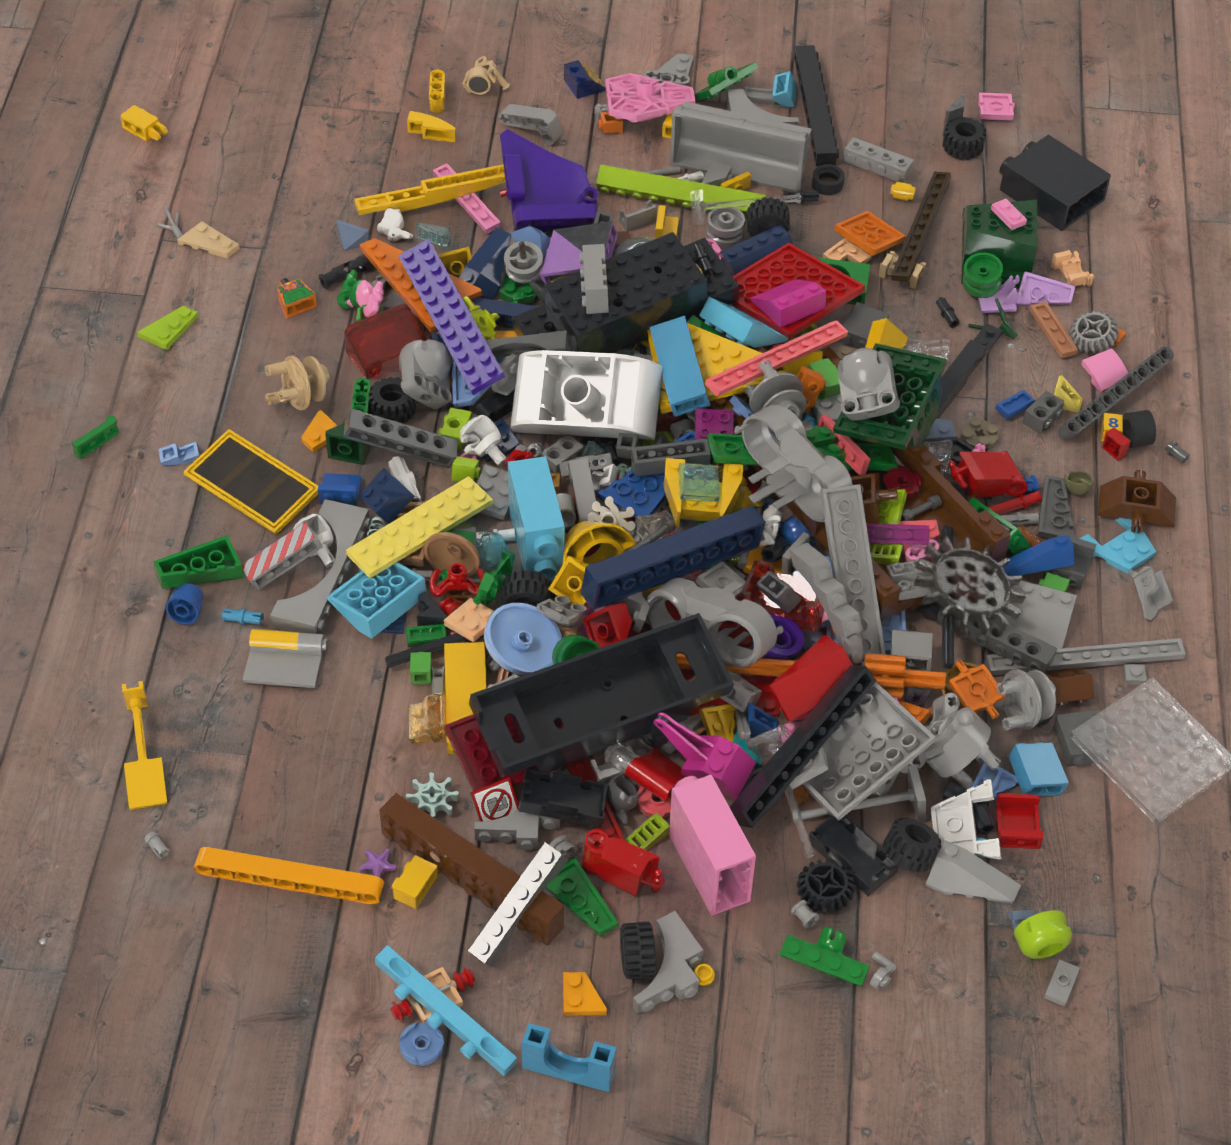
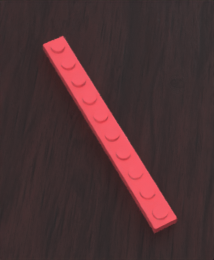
M835 320L714 375L706 380L705 385L718 397L763 376L764 374L759 368L761 361L765 363V360H769L773 369L776 370L845 338L848 331Z

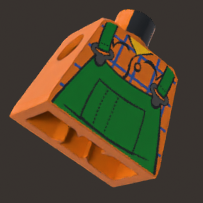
M284 278L280 281L277 293L286 318L317 307L316 294L301 279L289 281L288 278Z

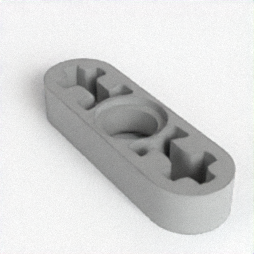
M656 70L644 72L646 77L659 79L658 83L664 82L663 79H670L667 82L690 87V77L685 74Z

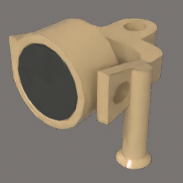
M482 56L475 62V67L466 72L462 85L468 93L472 92L482 95L490 90L491 82H496V79L501 84L502 90L507 89L510 83L506 82L492 60L489 61L485 56Z

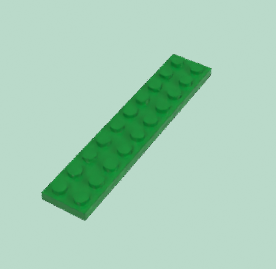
M708 433L707 440L715 463L760 466L747 451L742 435ZM855 443L870 458L867 471L880 470L886 472L891 468L898 467L890 446L878 443ZM845 460L841 461L847 470L853 469Z

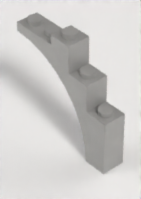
M808 543L791 549L790 554L793 567L804 577L819 599L832 625L838 644L844 648L852 665L864 662L865 654L860 631L863 629L859 612L847 603L844 586L833 578L829 559Z

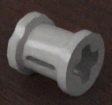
M805 900L798 902L791 910V914L800 919L805 929L812 927L819 919V915L812 912Z

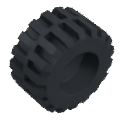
M958 117L955 120H950L946 124L942 143L944 151L948 155L961 160H970V158L974 159L980 156L984 150L986 128L978 120H973V118Z
M763 197L761 200H755V203L752 202L750 207H748L746 212L747 231L751 237L780 224L787 233L790 231V212L784 201L780 202V199H773V197Z
M400 377L382 378L380 382L376 381L375 385L371 386L369 404L372 415L397 421L398 423H405L407 419L413 417L412 414H415L416 401L404 393L401 388L402 380Z
M531 570L512 572L511 575H507L503 580L502 606L510 603H525L537 607V604L551 599L552 591L549 590L551 585L549 578H546L544 574Z
M906 817L894 821L883 842L884 853L897 866L911 872L921 873L931 868L942 847V841L939 835L934 832V829L927 824Z
M649 921L623 923L620 928L622 968L626 979L654 977L656 972V948L651 923Z

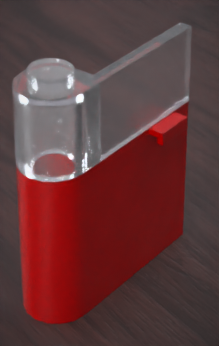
M639 738L626 743L611 745L604 754L605 762L664 802H668L671 799L672 788L681 779L686 777L681 774L682 767L659 753V749H653Z

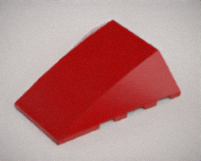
M826 635L820 638L817 643L769 685L788 722L805 719L848 667L852 665L844 648Z

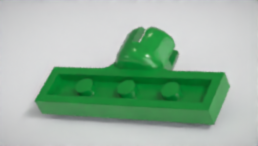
M825 927L822 929L816 944L787 934L780 952L781 957L856 986H863L870 965L842 954L847 941L845 933L837 930L834 940H832L834 928Z

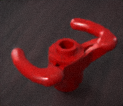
M454 563L450 566L448 577L438 587L436 582L441 574L440 569H435L430 577L429 588L431 594L435 597H441L450 590H467L476 596L479 586L468 577L467 570L461 563ZM479 568L477 574L481 584L485 572L482 568Z

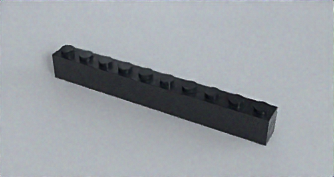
M814 45L795 46L794 62L807 126L812 129L810 141L815 166L824 164L836 165V159H839V149H836L837 139L834 137V126H831L832 116L829 115L827 94H824L825 83H822L823 73H820L821 63L818 62L819 54L815 51Z
M850 665L732 803L729 808L739 826L753 828L876 683V679L866 666Z

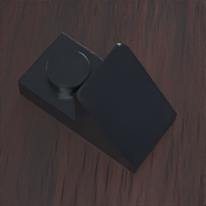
M425 592L419 594L418 609L421 613L417 615V626L444 624V619L448 616Z

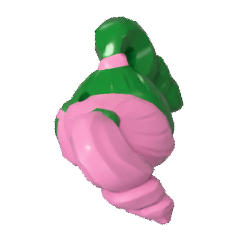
M352 269L343 282L342 290L337 296V304L342 309L361 307L364 316L372 318L378 313L379 306L383 301V282L379 281L373 287L366 280L357 281V271Z

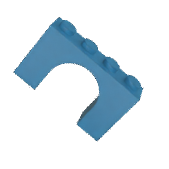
M529 1023L522 1041V1068L609 1092L616 1073L617 1047L594 1041L588 1058L572 1057L562 1053L552 1045L551 1029Z

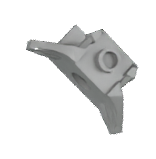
M1149 566L1143 567L1139 573L1129 569L1128 573L1131 574L1135 582L1138 596L1141 600L1144 619L1151 621L1156 616L1158 610L1174 601L1162 570L1154 573L1153 568Z

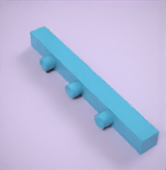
M387 945L375 957V964L399 984L394 990V994L400 1000H404L410 994L432 1013L427 1019V1023L433 1029H437L443 1023L463 1040L465 1044L460 1048V1051L465 1057L470 1059L476 1052L503 1076L513 1068L517 1061V1057L392 948Z

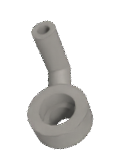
M876 951L872 959L882 965V967L874 974L870 985L879 990L881 987L883 989L886 988L891 981L889 976L896 970V965Z

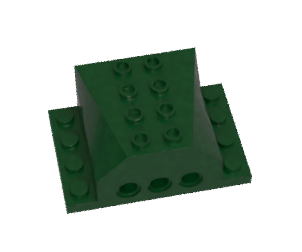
M1037 200L1010 202L1027 219L1026 225L1011 230L991 210L994 203L967 205L963 208L961 284H963L966 260L971 255L986 252L998 257L1003 265L1001 285L1011 275L1013 280L1018 275L1020 281L1014 288H1020L1024 272L1032 273L1037 251Z
M875 343L874 350L878 352L884 351L892 359L900 406L896 411L885 415L854 421L849 420L841 411L833 427V432L848 436L855 443H878L906 450L907 446H921L924 444L937 417L942 393L940 378L947 365V359ZM893 398L887 399L886 403H890ZM855 406L851 407L848 412H852Z

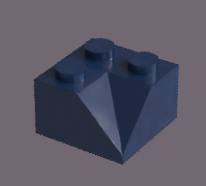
M385 468L358 495L388 524L415 497Z

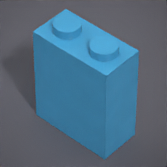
M1053 743L1016 744L1008 756L1023 795H1062L1069 784Z

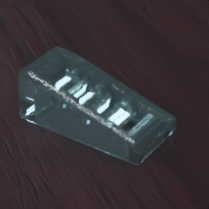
M416 223V235L418 238L423 240L429 238L431 243L448 249L451 241L450 228Z

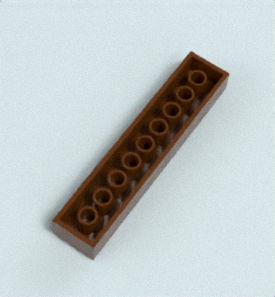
M397 793L379 809L381 830L385 838L388 840L392 839L398 843L404 851H409L437 865L439 874L445 875L452 884H458L464 888L465 892L470 896L480 899L488 908L491 907L497 911L521 877ZM541 891L526 909L516 927L522 931H527L537 942H543L548 946L564 928V905Z

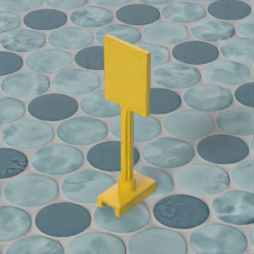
M139 681V687L127 689L126 684H122L127 709L133 711L138 761L124 763L129 810L168 804L162 757L147 759L141 709L148 707V701L143 681Z

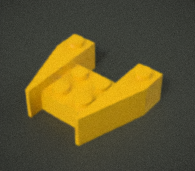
M666 458L664 490L676 527H679L680 519L710 521L731 513L741 494L743 465L724 463L722 483L684 479L685 460Z

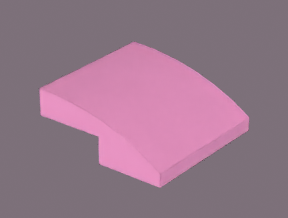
M1112 348L1082 360L1081 365L1092 376L1091 383L1100 393L1105 392L1128 374L1122 360Z

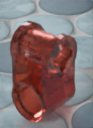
M658 408L656 431L671 432L669 427L671 424L678 422L683 417V414L674 417L673 411L662 414L660 408Z

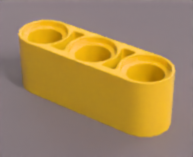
M438 69L430 73L429 105L430 111L433 113H441L445 107V73Z

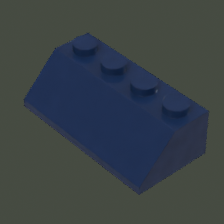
M780 224L721 251V261L729 273L734 276L788 242L793 243L790 235Z

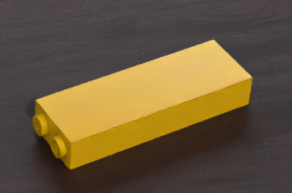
M485 642L444 644L446 724L472 715L473 712L469 706L470 695L486 689ZM447 737V755H456Z

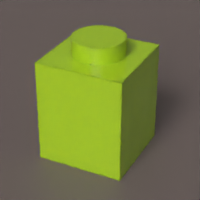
M457 456L452 464L451 481L460 482L469 476L475 482L481 474L479 460Z

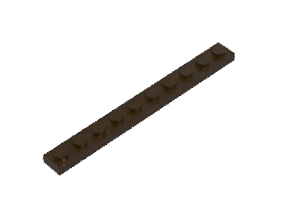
M934 171L892 271V281L909 282L950 182V172Z

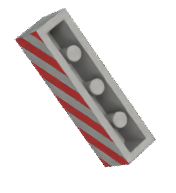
M305 522L269 547H266L253 558H250L242 564V568L250 583L260 590L323 546L315 531Z

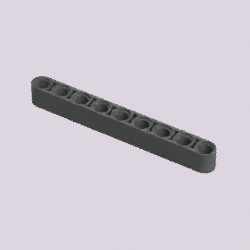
M1161 347L1065 422L1058 430L1060 438L1064 441L1073 439L1167 365L1174 357L1173 351L1169 347Z

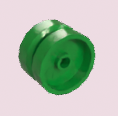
M986 252L971 255L964 264L963 287L966 292L977 298H988L995 295L1002 283L1003 265L1000 259Z
M571 634L564 636L553 649L552 661L553 664H557L600 647L593 640L581 635Z

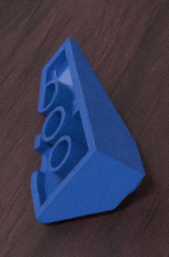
M1058 536L999 562L993 566V569L999 579L1000 575L1013 577L1075 565L1074 546L1069 536Z

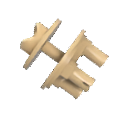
M288 356L282 362L265 366L267 376L281 373L283 385L280 391L266 393L265 399L268 405L278 402H290L296 409L305 410L308 408L311 398L316 402L322 401L325 398L326 384L330 379V373L326 366L320 364L313 356L305 357L302 363L297 357Z

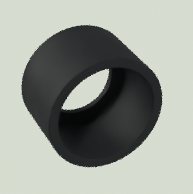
M1149 410L1129 412L1123 415L1122 434L1131 441L1129 448L1154 444L1156 425L1154 417Z

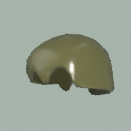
M1070 471L1068 476L1064 475L1066 489L1075 495L1087 493L1094 484L1092 476L1087 472Z

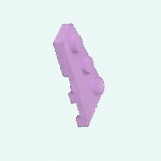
M1024 272L1020 284L1023 294L1018 298L1016 306L1034 305L1042 302H1047L1048 305H1070L1076 286Z

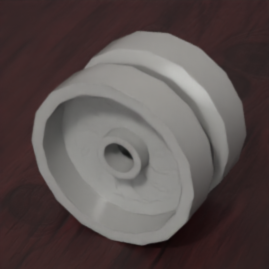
M731 206L714 208L707 217L706 237L715 240L720 249L724 250L743 242L744 214L739 209Z

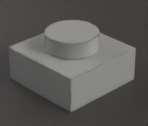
M1124 664L1125 685H1146L1147 678L1144 665Z

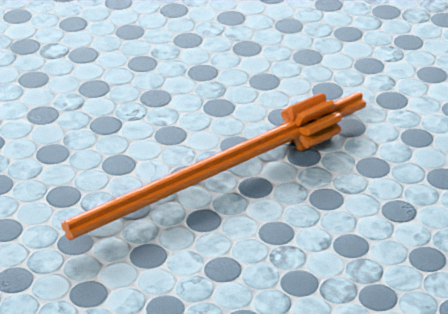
M870 653L865 655L864 666L868 668L876 682L892 697L902 699L904 687L945 690V672L905 669V656ZM677 654L675 656L680 669L692 670L685 655ZM760 658L747 667H734L726 663L724 664L727 671L737 674L779 677L795 661Z

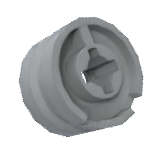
M566 835L557 837L549 844L569 859L567 862L574 859L578 853V848L574 843H571V840Z

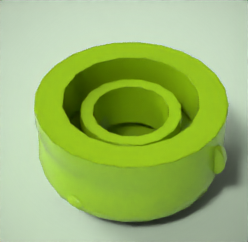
M1051 910L1035 914L1022 921L1015 928L1014 936L1021 952L1025 956L1032 959H1044L1060 953L1070 944L1072 930L1068 927L1067 918L1062 911Z

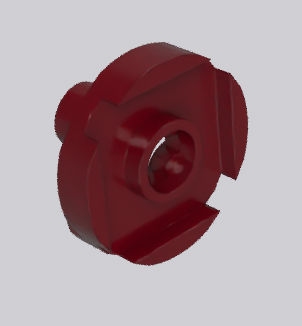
M898 466L897 468H891L884 475V490L897 488V490L905 489L907 493L906 499L916 498L921 489L922 480L920 475L916 471L915 473L909 471L908 467Z

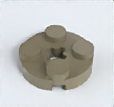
M974 417L963 425L960 437L973 448H975L976 444L981 443L985 445V449L991 450L997 443L998 427L990 422Z

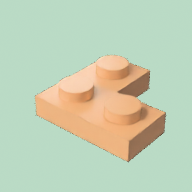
M844 238L823 253L822 258L842 261L848 259L851 262L866 264L871 260L872 255L867 254L866 251Z

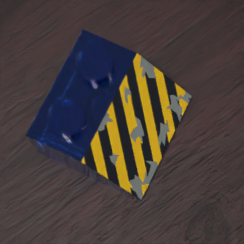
M579 60L564 64V81L576 99L606 91L605 85L593 68Z

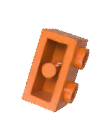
M802 366L797 377L802 382V393L807 401L804 412L808 413L815 406L819 393L825 388L826 381L821 373Z

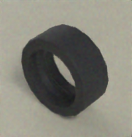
M832 164L818 166L815 168L812 177L814 190L824 195L839 193L844 186V172L841 168ZM831 177L836 179L837 181L824 182L820 180V178Z

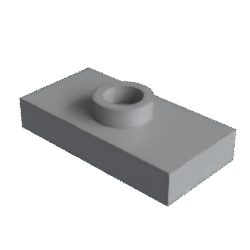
M1059 959L1044 998L1065 1007L1080 968Z

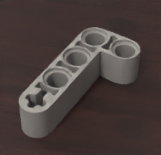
M509 104L498 114V119L503 125L538 130L542 141L549 146L553 145L563 134L558 115L550 109Z
M588 458L568 460L570 482L573 486L579 523L588 521L589 513L595 512L598 514V512L592 509V504L596 501Z

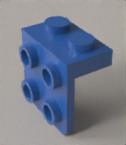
M324 474L322 484H318L319 504H323L324 500L327 499L357 506L361 476Z

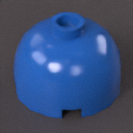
M794 514L787 518L780 527V535L792 545L803 532L812 536L799 519L794 520ZM814 540L810 541V545L814 547L816 542Z

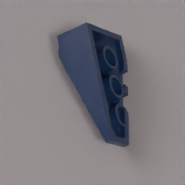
M497 227L467 263L459 276L460 279L482 290V296L480 297L494 300L501 288L502 272L505 269L504 254L511 240L510 233Z

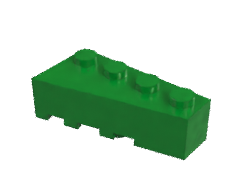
M228 535L153 561L155 574L162 589L179 587V585L182 586L184 584L194 585L243 578L242 564Z

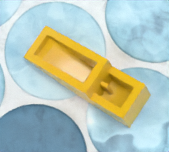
M414 111L409 112L407 118L409 133L423 134V139L456 142V129L451 124L431 115Z

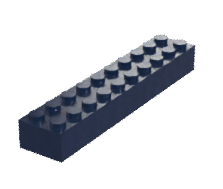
M753 506L742 508L721 518L707 521L699 526H693L688 530L680 533L677 532L650 544L625 551L620 555L609 557L598 563H592L585 568L581 595L592 610L664 584L671 579L680 578L759 548L766 521Z

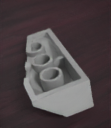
M944 840L926 882L927 887L946 895H953L955 893L966 895L967 898L977 896L984 897L989 901L1010 904L1014 903L1021 888L1019 883L965 848Z

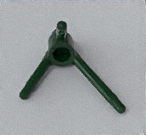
M995 298L999 309L998 314L1003 322L998 329L1003 330L1002 334L1004 333L1006 336L1009 335L1012 339H1015L1018 334L1008 322L999 299ZM968 324V327L981 330L984 327L982 325Z

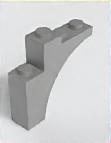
M744 89L727 90L726 103L728 111L799 126L798 117L775 115L754 105L746 96Z
M517 810L499 819L475 822V840L482 842H516L517 849L526 851L538 850L539 828L548 830L560 829V820Z
M676 911L656 921V932L662 943L664 958L661 968L651 984L633 997V1009L637 1015L643 1011H650L656 1004L662 1001L666 1002L674 995L681 1001L684 998L693 997L698 991L699 979L691 968H695L701 963L703 949Z

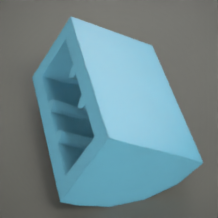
M790 71L775 75L772 97L776 103L784 107H795L798 85Z

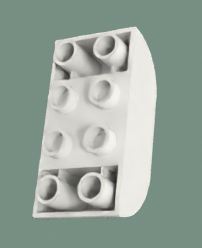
M544 350L522 353L518 361L510 430L517 433L569 434L572 436L618 438L619 433L638 434V439L655 440L663 367L644 358L623 354Z

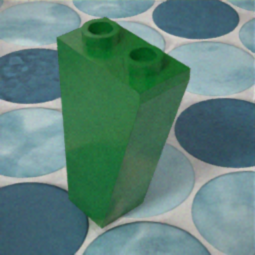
M974 497L968 501L978 513L987 510L1011 534L1007 549L1011 556L1032 547L1017 527Z

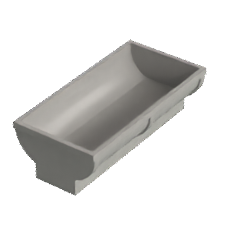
M684 101L683 106L678 105L672 113L670 165L707 173L712 162L732 166L731 174H733V178L748 171L751 174V183L790 192H798L801 189V181L809 155L812 129Z

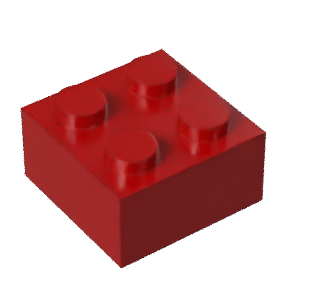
M1112 428L1105 434L1102 449L1119 462L1127 456L1131 441L1116 428Z

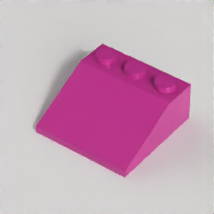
M794 279L751 297V301L779 327H783L826 309V291L816 282Z

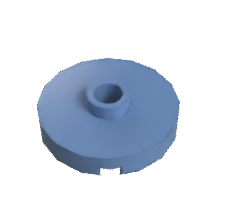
M419 1022L411 1024L405 1028L400 1036L399 1047L401 1055L412 1065L425 1066L432 1064L443 1053L444 1038L439 1028L433 1029L427 1022L425 1024H419ZM425 1044V1047L421 1048L418 1045Z

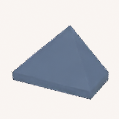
M337 220V232L344 250L360 247L359 244L369 240V230Z

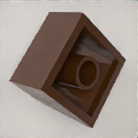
M1079 668L1045 673L1056 687V705H1067L1068 701L1084 703L1087 702V699L1094 698L1091 673Z

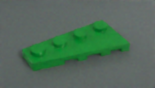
M576 858L567 862L558 876L545 887L599 937L619 927L618 921Z

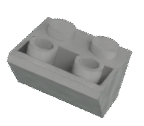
M892 629L890 655L905 656V669L931 671L933 633Z

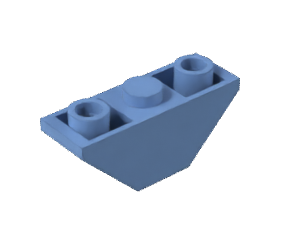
M531 226L510 233L514 243L529 241L536 244L542 251L543 261L545 260L546 251L550 244V237Z

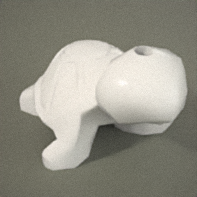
M770 505L763 512L762 518L766 522L759 546L775 544V538L782 519L781 510H777L773 505Z

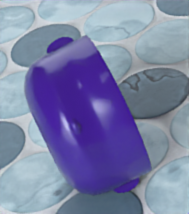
M770 615L776 628L779 626L783 627V633L777 635V644L761 658L793 661L803 646V633L799 626L789 618L781 615ZM751 637V646L753 649L754 643L753 638Z

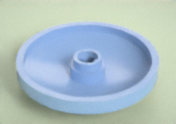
M510 603L499 607L492 613L484 629L485 645L491 657L504 669L521 676L554 665L552 661L553 649L557 642L562 639L561 632L553 620L544 616L536 609L537 607L525 603Z

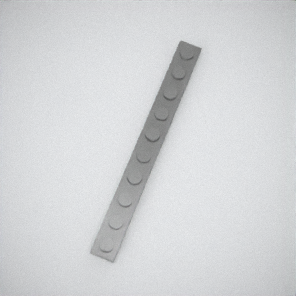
M1181 638L1057 649L1054 661L1047 671L1184 659L1186 653ZM992 654L986 656V663L991 675H1004L1015 669L1026 673L1031 671L1001 655Z

